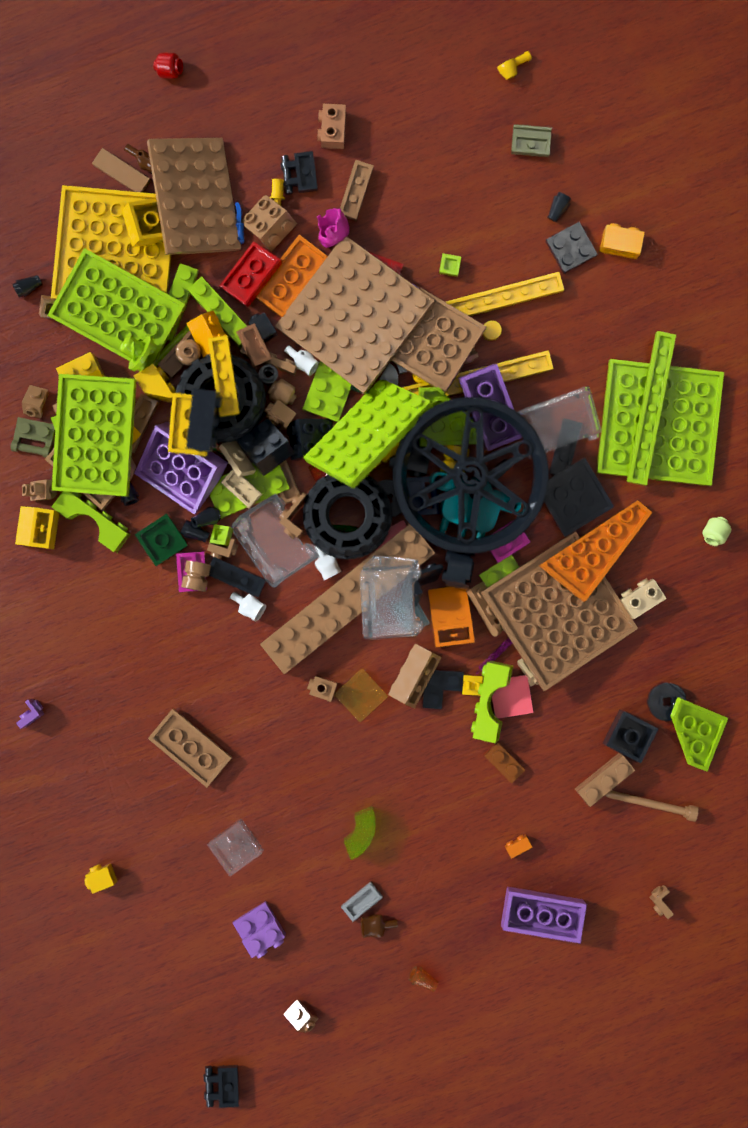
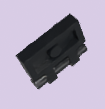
M313 151L294 153L295 161H289L288 155L281 156L282 163L280 166L284 175L283 187L285 188L286 195L293 194V186H298L299 193L318 191ZM292 169H296L297 178H291Z
M238 1065L218 1066V1074L213 1073V1066H205L203 1080L206 1082V1091L204 1092L206 1107H214V1100H219V1108L239 1107ZM213 1082H218L219 1091H214Z

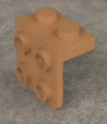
M267 195L263 196L241 220V223H244V227L257 236L271 252L297 225L291 215Z
M304 492L301 495L298 493L291 502L292 507L289 510L285 509L279 517L281 519L279 523L285 528L284 532L293 540L295 537L300 540L304 535L302 530L290 522L305 503L307 494Z

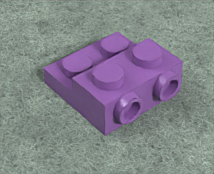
M266 901L233 921V925L241 936L242 943L251 958L255 956L260 958L268 952L266 949L272 945L276 948L284 942L283 939L286 933Z

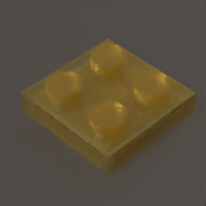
M363 668L334 694L359 722L364 720L388 697Z

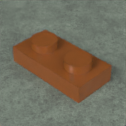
M498 742L484 755L511 783L525 771Z

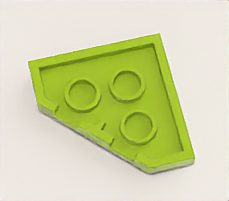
M418 387L419 396L430 400L433 407L451 400L439 387ZM463 411L445 416L433 423L422 434L441 445H462L466 414ZM471 428L469 444H476V428ZM420 437L419 446H426V439Z
M677 697L670 716L686 761L689 765L707 772L728 718Z

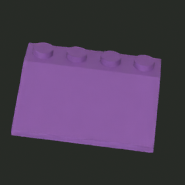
M165 422L156 425L134 474L195 515L221 479L228 462L212 451H208V456L168 452L170 423Z

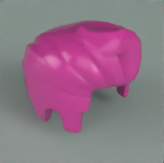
M328 209L324 217H321V215L317 216L320 228L319 241L325 248L337 245L348 236L350 232L349 223L341 209Z

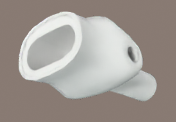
M291 346L285 348L284 351L294 359L297 369L304 371L308 376H311L316 371L319 362L311 353L305 350L297 352Z
M314 546L319 556L315 561V566L322 574L324 580L342 572L335 557L329 556Z
M233 592L230 596V599L240 604L238 612L251 618L254 622L260 619L266 609V605L251 594L243 598Z

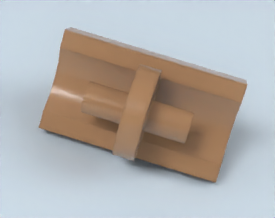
M52 480L32 481L30 484L22 485V496H30V501L49 500L57 495V491L52 490Z

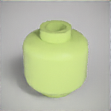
M718 517L709 519L702 533L704 540L708 544L718 546L726 542L732 529L727 519Z

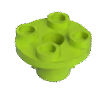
M128 336L123 340L120 351L131 358L129 363L131 371H142L147 363L145 361L149 354L152 355L157 345L154 344V338L151 336H147L142 342H139L132 336Z

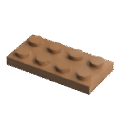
M174 708L148 737L152 743L206 788L232 758V756Z

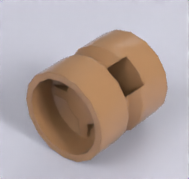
M187 560L185 566L187 575L183 577L181 587L206 592L208 581L205 578L209 576L211 565Z

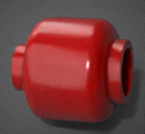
M162 52L154 60L153 67L160 78L176 79L183 72V61L176 53Z

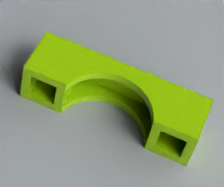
M201 276L187 290L207 312L214 310L222 329L241 349L243 345L236 332L247 327V325Z
M63 491L52 508L70 520L80 515L92 517L99 527L98 541L111 551L118 553L131 535L127 532L128 528L120 522L116 524L111 521L113 517L105 511L100 513L96 510L97 505L90 500L86 502L82 500L80 493Z
M489 661L487 665L484 664L482 670L484 681L483 684H480L478 695H481L480 702H477L475 707L477 718L476 721H473L471 732L474 733L473 738L492 743L499 741L502 721L492 711L491 698L498 688L510 684L513 665Z

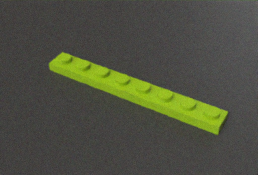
M657 331L655 334L627 477L628 483L646 486L648 482L676 334Z

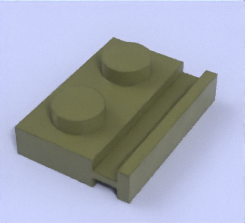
M514 124L511 154L549 157L552 128Z

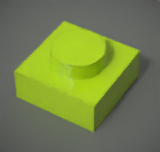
M443 253L439 274L458 277L461 257Z
M214 525L209 543L228 547L233 528Z

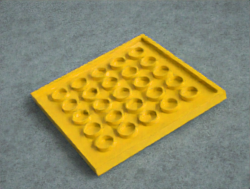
M62 185L51 298L56 299L84 248L168 294L171 255L165 254L164 241L132 247L122 209L128 202L155 199L156 194Z

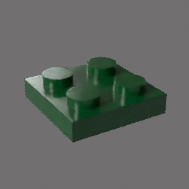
M167 513L135 534L156 567L189 546Z

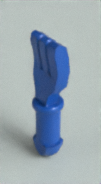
M236 202L237 219L235 225L238 232L237 238L240 244H243L245 241L244 223H241L242 209L240 204Z

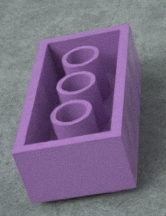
M492 364L458 378L465 397L487 398L514 409L497 364ZM472 411V417L474 422L479 419V413ZM483 412V446L485 450L490 451L522 438L507 422Z
M507 887L501 927L504 931L580 943L587 904L583 899Z

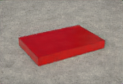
M253 241L219 287L249 307L283 262L280 258Z

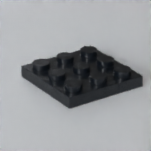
M582 458L549 479L544 504L564 537L614 507L586 458Z

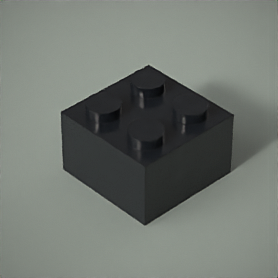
M268 418L237 440L245 455L263 476L295 454L288 440Z
M619 709L602 744L642 763L658 728Z

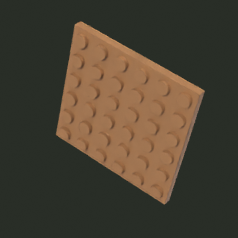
M346 236L343 241H340L275 327L363 394H366L434 305L435 300Z
M577 532L567 536L481 592L543 691H546L638 629L605 576L589 598L583 602L539 566L578 540L580 537Z

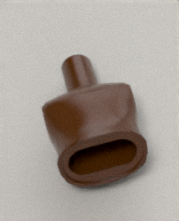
M127 144L124 151L136 157L141 170H147L152 173L149 154L144 150H137Z
M381 914L361 917V933L363 938L383 937L385 929L398 927L397 920L385 921Z

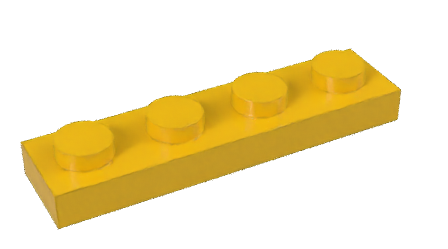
M228 336L208 338L215 389L222 396V406L219 408L220 417L240 414Z

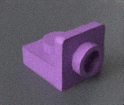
M28 699L25 702L30 710L19 716L21 720L17 722V725L20 729L28 727L44 715L43 707L39 701Z

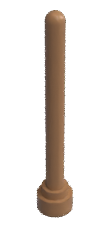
M609 791L606 794V797L681 814L689 821L695 822L698 816V806L680 807L615 791Z

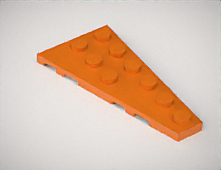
M637 500L539 566L580 600L585 602L652 514V511Z

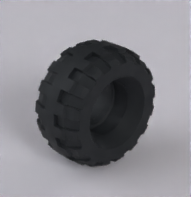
M210 354L201 359H196L187 370H184L177 385L176 393L192 395L193 389L206 390L214 382ZM232 354L231 359L235 385L239 394L240 414L220 417L219 428L215 430V436L218 437L217 443L237 441L258 425L265 410L266 393L260 376L247 361Z
M330 475L323 476L310 489L303 506V523L311 541L322 552L339 559H357L372 553L383 543L391 527L392 508L390 500L383 487L369 475L354 489ZM345 496L358 499L363 504L366 513L362 526L356 531L349 533L335 529L329 519V511L332 504L337 499ZM373 504L381 513L380 515L375 513Z

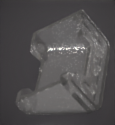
M589 386L518 412L535 429L546 453L581 439L588 438L589 441L599 438V434L602 433ZM523 443L525 450L527 452L528 446L525 443Z
M276 493L241 514L231 526L234 535L265 580L274 588L320 557L317 548L313 544H303L297 537L293 540L284 532L285 528L279 523L281 520L279 517L285 510V503Z
M374 555L362 568L360 585L363 635L365 639L417 636L422 632L423 622L420 621V617L415 616L414 583L421 576L418 560Z

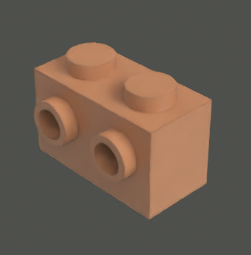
M323 104V110H319V122H322V128L318 129L317 140L321 141V148L344 149L346 105Z

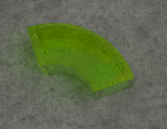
M373 806L355 813V828L350 835L344 838V844L351 860L360 856L373 839L375 832V812Z

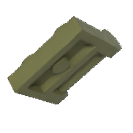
M18 417L14 438L11 443V451H24L43 455L46 458L52 451L55 428L53 424ZM21 438L45 442V447L22 444Z

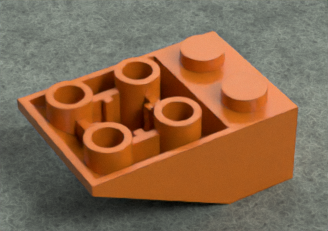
M445 587L428 590L435 647L475 642L466 589Z

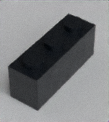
M193 389L187 449L210 452L213 451V448H216L218 437L215 436V430L219 428L220 416H217L218 408L222 406L220 392Z

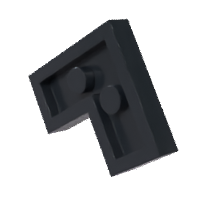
M435 670L423 693V708L442 709L443 690L462 691L464 672Z

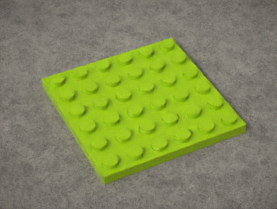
M616 359L609 360L596 473L628 477L650 363ZM670 366L648 479L712 486L724 372Z

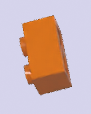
M520 835L517 837V840H511L505 845L511 859L533 848L526 835Z

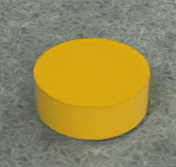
M496 321L486 322L484 324L486 330L483 333V337L489 341L498 339L501 334L500 324Z

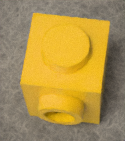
M111 863L101 867V864L91 867L90 872L85 875L86 887L88 890H91L92 894L111 887L118 882Z

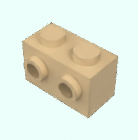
M646 578L637 584L638 587L633 591L630 588L621 594L622 598H620V601L632 619L639 617L667 599L654 579L648 580Z

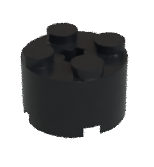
M447 550L445 562H447L448 568L447 570L444 569L442 581L446 583V586L469 590L470 587L466 584L471 583L474 562L471 556L475 557V553H460Z

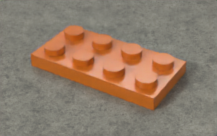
M298 235L280 258L283 263L260 291L256 299L277 315L283 317L287 309L328 256L301 235Z

